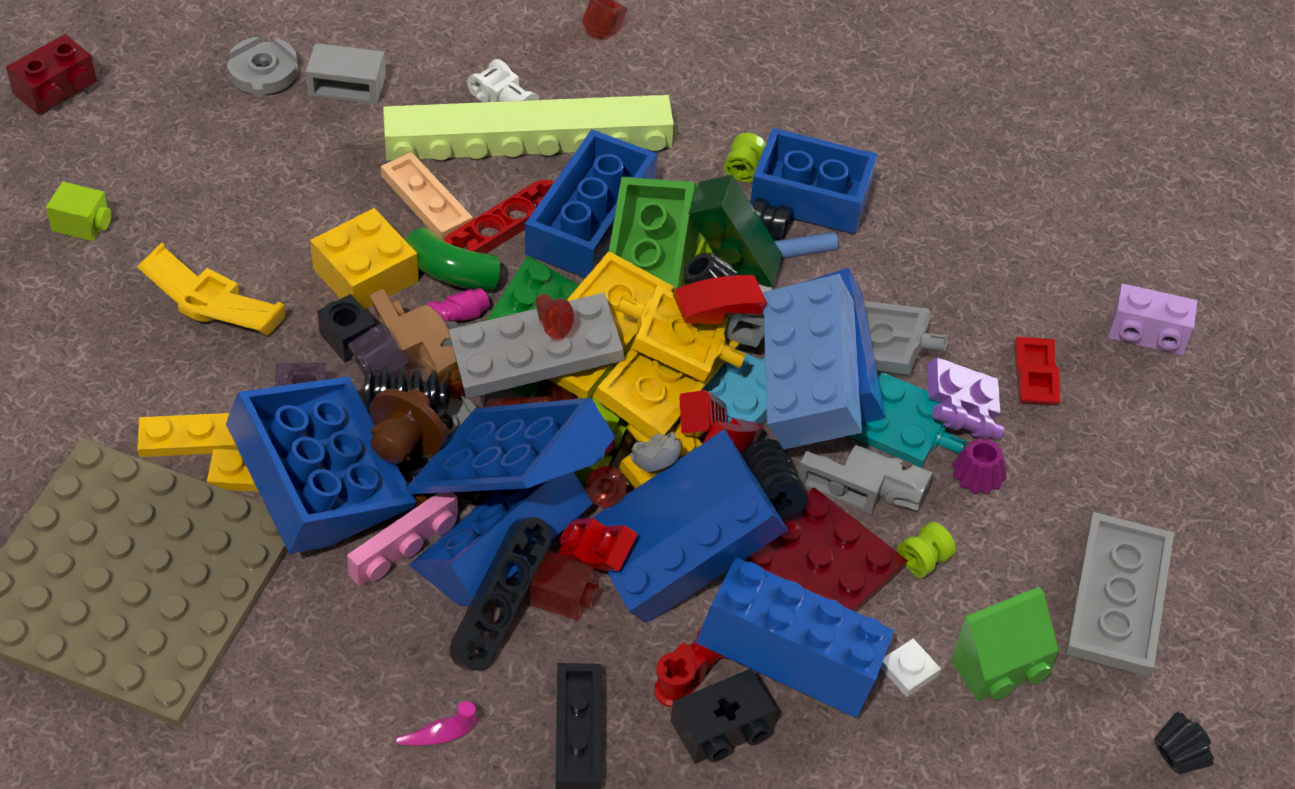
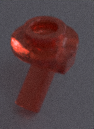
M546 294L538 296L536 299L537 315L545 333L553 339L564 338L568 335L574 324L572 305L567 300L561 298L552 300Z
M601 466L589 475L586 482V492L590 500L596 505L613 507L620 503L627 495V480L624 474L617 468Z

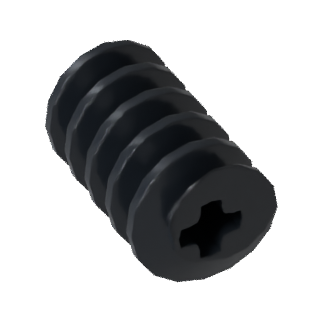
M369 364L366 369L364 382V398L368 413L370 414L369 407L371 401L381 390L398 389L409 392L411 389H417L429 398V406L442 421L450 401L451 372L448 371L444 381L439 382L437 371L432 370L426 381L422 378L420 368H416L412 378L407 379L404 367H399L395 378H391L388 366L384 365L379 376H374L372 364Z
M769 438L758 440L749 445L743 452L742 457L784 523L795 519L803 512L806 506V494L787 449H783L777 440Z

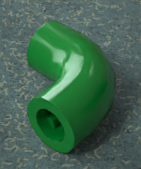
M428 228L413 230L406 237L405 241L417 252L418 269L439 281L472 290L481 288L485 292H491L496 287L500 274V263L496 255L470 251L454 246L442 240L433 230Z

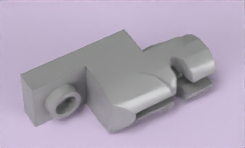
M855 445L845 465L836 463L828 457L818 456L806 451L800 462L798 477L802 487L809 490L815 487L829 498L872 514L880 497L887 504L918 512L927 494L933 472L916 465L903 470V460L889 458Z

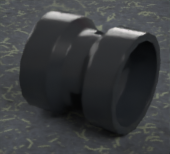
M756 197L752 206L769 234L775 241L783 240L791 221L792 208L785 205L775 207L770 205L768 200Z

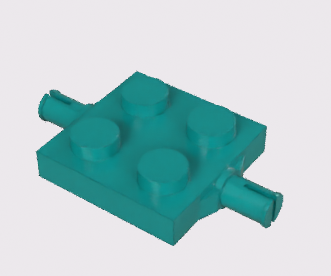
M884 372L879 377L885 417L861 424L862 433L849 436L921 468L929 454L936 450L938 446L959 454L967 442L966 439L964 440L945 432L946 427L943 425V422L933 418V408L941 403L929 399L927 390Z

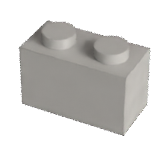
M318 43L314 45L306 69L309 96L374 104L378 103L386 76L385 55L383 51Z

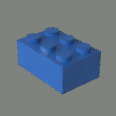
M772 128L753 176L750 203L752 205L755 198L759 197L768 200L770 205L775 207L779 205L791 207L793 210L791 218L855 234L872 186L878 154Z

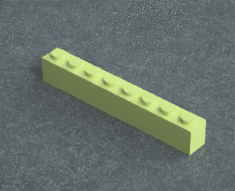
M669 95L383 106L386 160H395L410 152L418 159L433 158L435 160L455 157L479 159L484 156L500 155L517 157L523 154L550 156L556 153L576 152L591 129L651 151L672 148L674 123Z

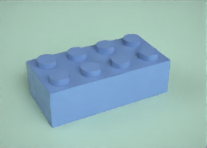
M840 274L763 292L767 301L764 308L767 424L782 448L789 449L862 433L854 300Z

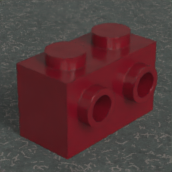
M66 34L6 66L12 93L38 115L97 82L91 54Z

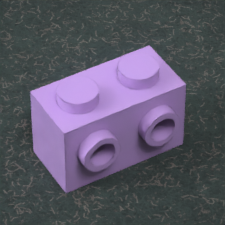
M1122 283L1112 310L1108 338L1183 355L1194 329L1197 300Z

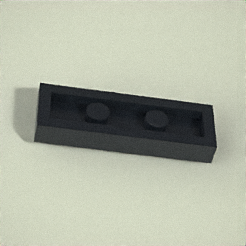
M557 663L555 789H601V664Z

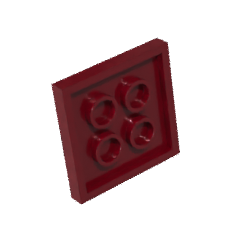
M815 487L806 493V506L803 512L795 519L784 523L788 531L744 559V561L755 563L762 569L785 580L794 581L803 588L826 599L835 600L842 606L855 612L861 609L904 570L908 561Z

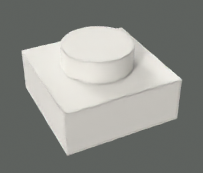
M914 639L885 656L880 667L906 697L937 678L941 672V668Z

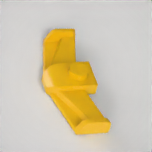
M162 242L137 266L141 272L178 304L180 313L196 321L208 322L216 319L254 329L260 334L268 336L286 316L283 303L271 304L239 295L238 283L209 268H206L197 276L170 253Z

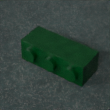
M728 175L699 182L688 214L714 254L730 264L733 270L737 272V275H754L759 285L773 286L782 253L734 176Z

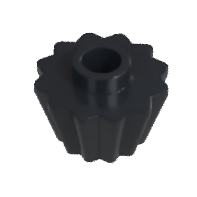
M704 252L688 261V265L684 267L683 278L685 285L711 278L736 276L737 272L733 270L730 264L712 253L707 254Z
M1174 713L1154 738L1158 752L1175 773L1182 774L1210 767L1214 764V757L1209 747L1211 740L1208 734L1198 722L1193 723L1183 713Z

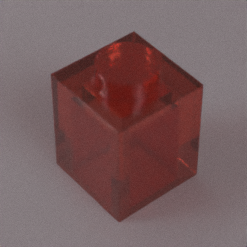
M547 551L531 583L530 606L579 621L584 608L592 609L598 594L599 585L593 584L594 566Z

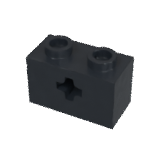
M748 669L674 700L671 723L695 764L706 759L709 762H717L728 756L732 748L745 742L749 745H756L767 739L773 731L777 709L753 670Z

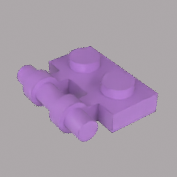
M935 358L927 364L929 399L941 403L933 408V418L942 421L945 427L954 430L963 428L969 430L972 436L984 440L989 437L996 440L1002 438L1004 427L994 423L993 420L995 416L1000 414L998 379L940 358Z

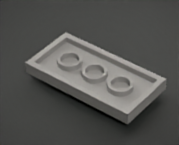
M605 292L449 329L466 399L625 360L624 350Z
M1096 512L1092 513L1087 531L1065 655L1147 677L1151 676L1155 665L1174 532Z

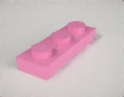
M453 492L435 494L347 554L349 577L358 586L369 579L372 581L379 580L388 572L391 564L402 556L406 558L412 557L422 548L424 541L436 533L438 535L447 533L454 526L458 518V497Z

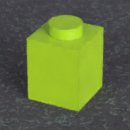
M63 181L46 206L52 231L94 241L100 230L107 229L111 220V210L107 206L104 191Z

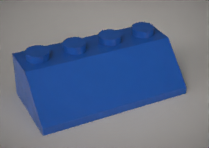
M574 472L529 488L495 490L409 565L457 605L469 606L509 527L514 521L530 517L543 519L551 530V542L548 548L550 549L555 543L554 538L571 522H574L575 519H582V513L593 502ZM533 529L524 530V534L528 537L526 544H534L535 539L531 536ZM515 550L513 553L520 555L522 550ZM508 562L503 567L502 577L504 582L519 576V570L513 562Z

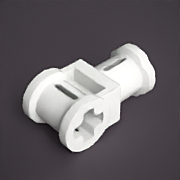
M500 59L493 60L489 63L488 69L480 74L474 73L467 79V85L471 94L482 102L539 100L538 95L534 92H526L519 87V76L514 74L508 65Z

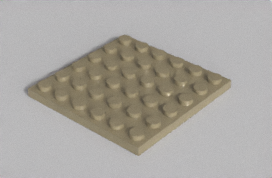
M81 438L0 550V659L180 727L286 554L287 548L265 503Z

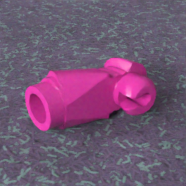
M478 288L446 297L444 302L430 301L427 305L438 312L444 321L459 322L480 318L483 311L490 308V301L485 291Z

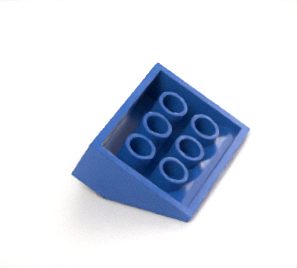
M349 376L238 392L226 426L289 554L328 547L415 506L416 500L407 490V484L397 465L383 461L372 450L370 442L373 435L370 431L375 424Z
M592 398L475 408L406 488L410 494L529 488L594 465L603 458L604 451L615 436Z
M725 429L593 517L605 526L625 525L638 533L620 571H608V574L629 612L644 623L654 620L728 571L736 557L744 560L788 531Z

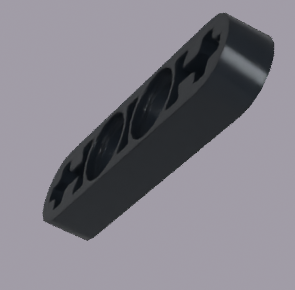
M538 517L520 518L509 527L452 638L449 647L450 656L458 667L471 670L482 669L493 659L549 548L551 530L543 519ZM525 529H533L531 536L535 539L534 544H526L528 537L524 534ZM515 550H522L520 555L513 553ZM508 562H513L519 570L518 580L512 586L507 585L502 577L503 567ZM490 599L495 600L500 608L499 618L492 624L488 623L483 616L484 605ZM480 630L488 631L489 635H480L482 632ZM467 642H475L474 648L478 651L477 657H469L470 651L465 648Z

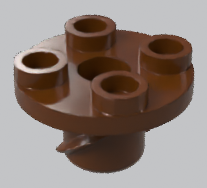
M398 389L381 390L370 403V416L375 424L370 431L373 435L370 442L374 453L385 462L400 464L404 460L410 461L409 453L421 456L433 455L442 447L450 431L429 406V398L417 389H411L409 392Z

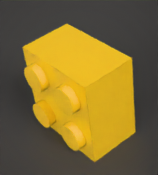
M375 208L310 240L313 269L340 299L351 294L364 310L373 306L370 298L371 294L384 288L387 296L390 297L419 282L417 252Z

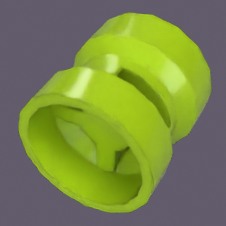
M741 133L734 138L730 153L724 163V171L727 176L733 175L736 180L748 183L753 182V176L766 145L761 137L752 133Z
M929 522L919 529L917 537L910 536L898 544L897 552L908 560L906 567L917 578H923L935 569L936 563H944L953 557L956 553V546L950 533L941 524Z

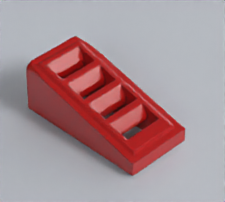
M700 390L680 393L682 434L705 439L715 421L727 423L726 403L712 392Z

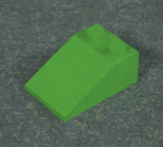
M621 177L609 251L674 286V291L680 288L684 280V267L688 265V261L691 259L700 233L688 214L698 187L696 183Z

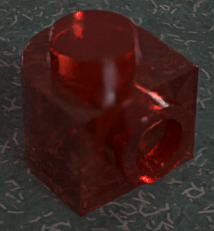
M589 0L581 23L586 27L585 31L591 36L604 38V36H610L619 31L628 8L614 0Z

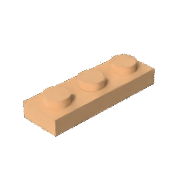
M412 152L381 166V177L424 224L442 240L451 232L473 220L469 212Z

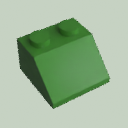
M1040 587L1034 588L965 616L951 661L978 702L990 696L994 700L1002 699L1009 695L1016 685L1029 681L1030 684H1037L1051 674L1059 649L1042 589Z

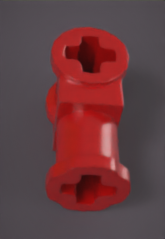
M699 628L698 631H697V633H696V634H697V637H698V635H699V632H700L701 628ZM697 638L689 645L683 642L674 652L663 655L657 662L656 675L658 680L654 688L656 699L662 705L672 708L674 700L693 693L705 680L706 671L718 659L726 657L695 643Z

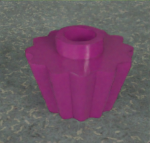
M978 438L976 441H970L959 452L957 458L952 463V467L955 470L953 477L959 480L960 487L969 488L972 493L981 491L989 494L992 489L999 490L1001 482L1007 479L1003 450L998 448V444L991 442L990 439L982 440Z

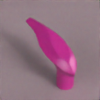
M463 701L458 705L455 716L430 722L415 732L395 737L396 743L399 745H434L460 738L470 732L479 717L474 716L476 711L475 705L469 701Z

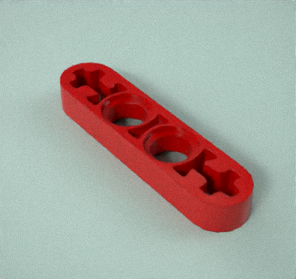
M545 179L530 184L451 232L445 237L444 241L460 248L467 246V250L487 254L525 230V223L551 188L554 181ZM512 211H522L526 213V216L521 219H514L508 216V214ZM484 228H494L498 231L493 236H484L479 232Z

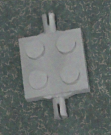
M864 301L877 371L910 375L916 356L921 350L946 351L947 335L925 333L930 321L929 309Z

